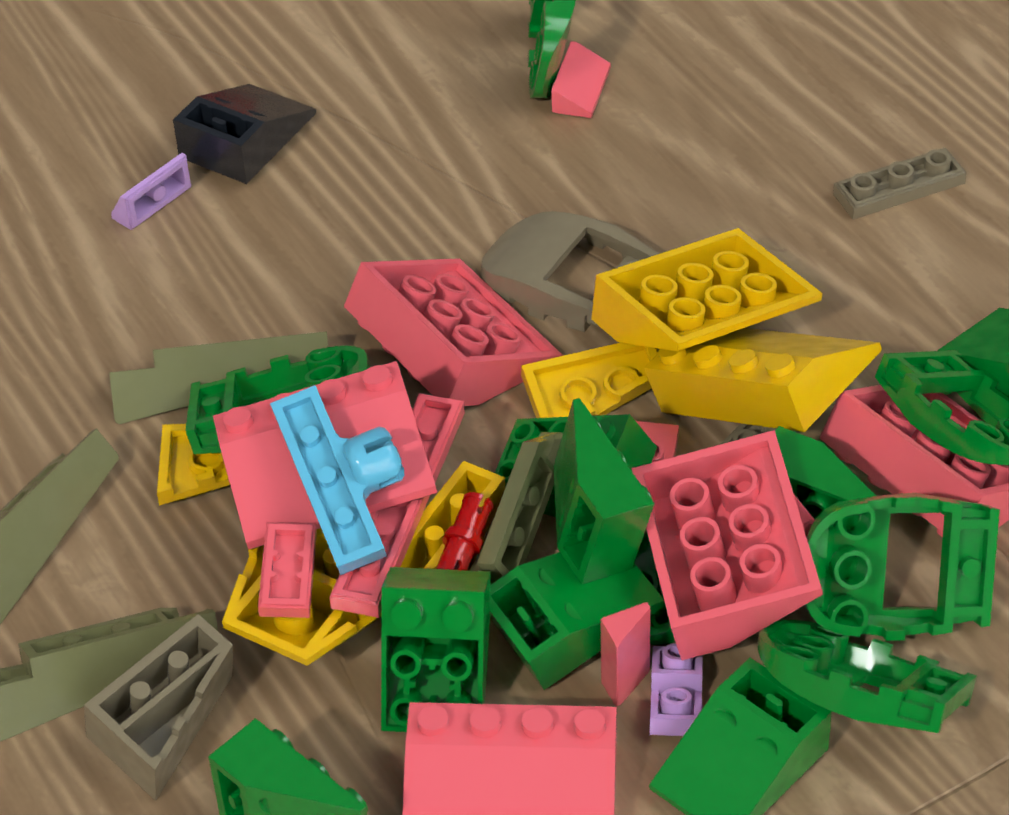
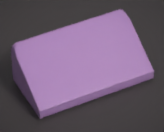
M180 153L121 195L111 213L112 219L132 230L191 187L186 155Z

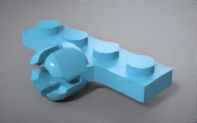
M316 385L270 403L340 575L387 557L383 543L367 508L366 499L371 493L400 482L404 477L401 458L396 446L391 441L393 439L386 428L378 426L351 438H340L333 428Z

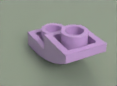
M676 643L667 646H653L650 735L684 736L701 712L703 655L681 661Z

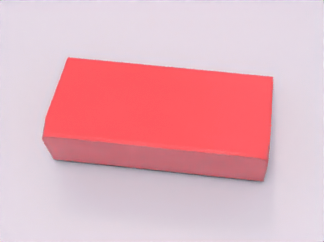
M571 41L552 87V112L592 118L611 69V63L583 45Z
M647 602L600 619L601 682L616 707L620 706L650 671V606Z

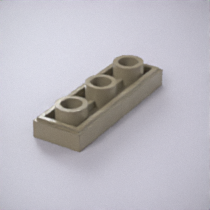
M942 148L835 182L833 195L854 220L965 184L966 171L946 148Z

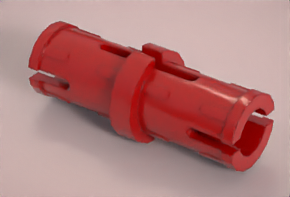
M476 492L465 493L453 526L449 527L442 540L445 547L436 569L467 571L472 557L479 554L483 545L480 536L494 507L493 502L489 498H486L483 506L479 507L483 495Z

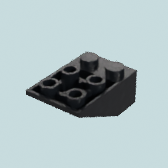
M251 84L200 95L173 119L178 155L184 153L187 161L247 184L316 114V109Z

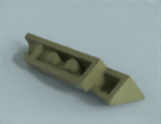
M327 331L153 350L155 368L109 373L115 422L123 424L188 406L191 383L200 381L202 385L226 379L227 372L243 367L246 368L248 375L271 368L270 359L284 355L289 356L291 363L305 361L306 356L312 350L328 347Z
M97 428L91 431L67 455L62 453L50 462L0 510V624L119 460L117 452Z
M541 432L537 438L522 443L495 517L482 539L483 545L479 554L472 557L467 571L491 572L490 585L518 565L525 564L554 487L553 465L563 432Z
M161 607L18 643L23 664L0 668V742L84 707V704L197 614L218 631L215 611L213 609H206L205 611L179 617L177 608Z

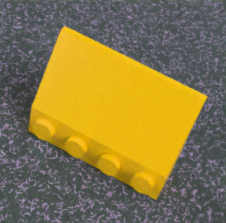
M736 228L596 274L591 320L619 343L678 352L822 300L823 293L742 230Z
M743 328L678 352L659 349L658 354L644 367V370L663 413L770 428L781 426L791 431L806 432L882 351L880 342Z

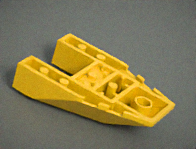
M463 461L424 510L400 567L436 569L445 547L442 540L445 531L453 526L465 493L476 492L482 494L483 498L479 507L483 506L486 498L493 502L494 507L480 536L483 539L495 517L503 496L505 477ZM319 528L317 529L310 618L259 617L258 602L264 551L263 545L248 550L249 557L243 574L239 573L222 620V625L224 629L308 666L379 618L331 609L330 595L340 573L322 529Z

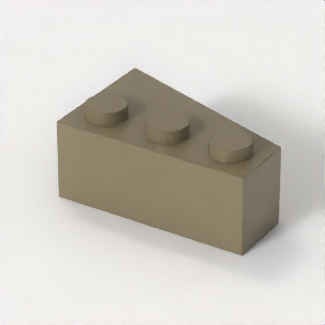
M197 614L84 704L86 737L155 801L233 677V644Z

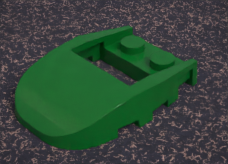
M529 0L530 19L528 37L536 38L535 50H529L530 98H548L552 95V87L562 64L576 0Z
M347 345L312 350L306 356L305 361L291 363L289 356L284 355L270 359L271 368L248 375L246 368L243 367L227 372L226 379L202 385L200 381L191 383L185 431L193 454L221 453L213 415L227 412L235 407L274 398L282 393H290L314 386L329 379H337L370 368L367 353L362 348Z
M956 350L884 353L875 378L910 424L942 447L969 460L986 464L1009 465V397L996 389L999 381L997 378L985 370H974L961 360L962 354ZM952 392H957L985 422L972 420L967 428L964 429L950 419L952 409L939 399L933 400L931 403L922 394H951Z
M915 492L841 501L829 506L816 518L807 535V541L823 595L805 605L807 610L820 626L836 634L860 637L861 634L882 636L886 641L905 640L907 635L929 633L932 636L951 633L953 631V624L974 621L980 627L990 626L1000 509L985 504ZM890 513H942L944 515L937 607H883Z
M801 620L776 621L759 632V656L766 669L776 680L802 698L848 718L862 722L939 733L943 721L959 706L968 707L970 704L977 675L971 673L964 675L939 667V661L923 655L917 656L916 663L892 655L893 644L873 639L870 647H865L848 642L850 637L848 635L836 634L831 630H826L818 623ZM866 683L880 689L879 692H875L860 686Z

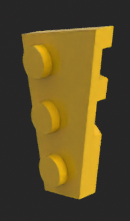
M616 343L521 365V377L536 418L568 417L572 402L577 398L581 399L591 415H606L652 389L644 367L658 354L656 348Z
M186 423L162 425L157 483L159 506L230 485L222 453L193 454L185 431Z

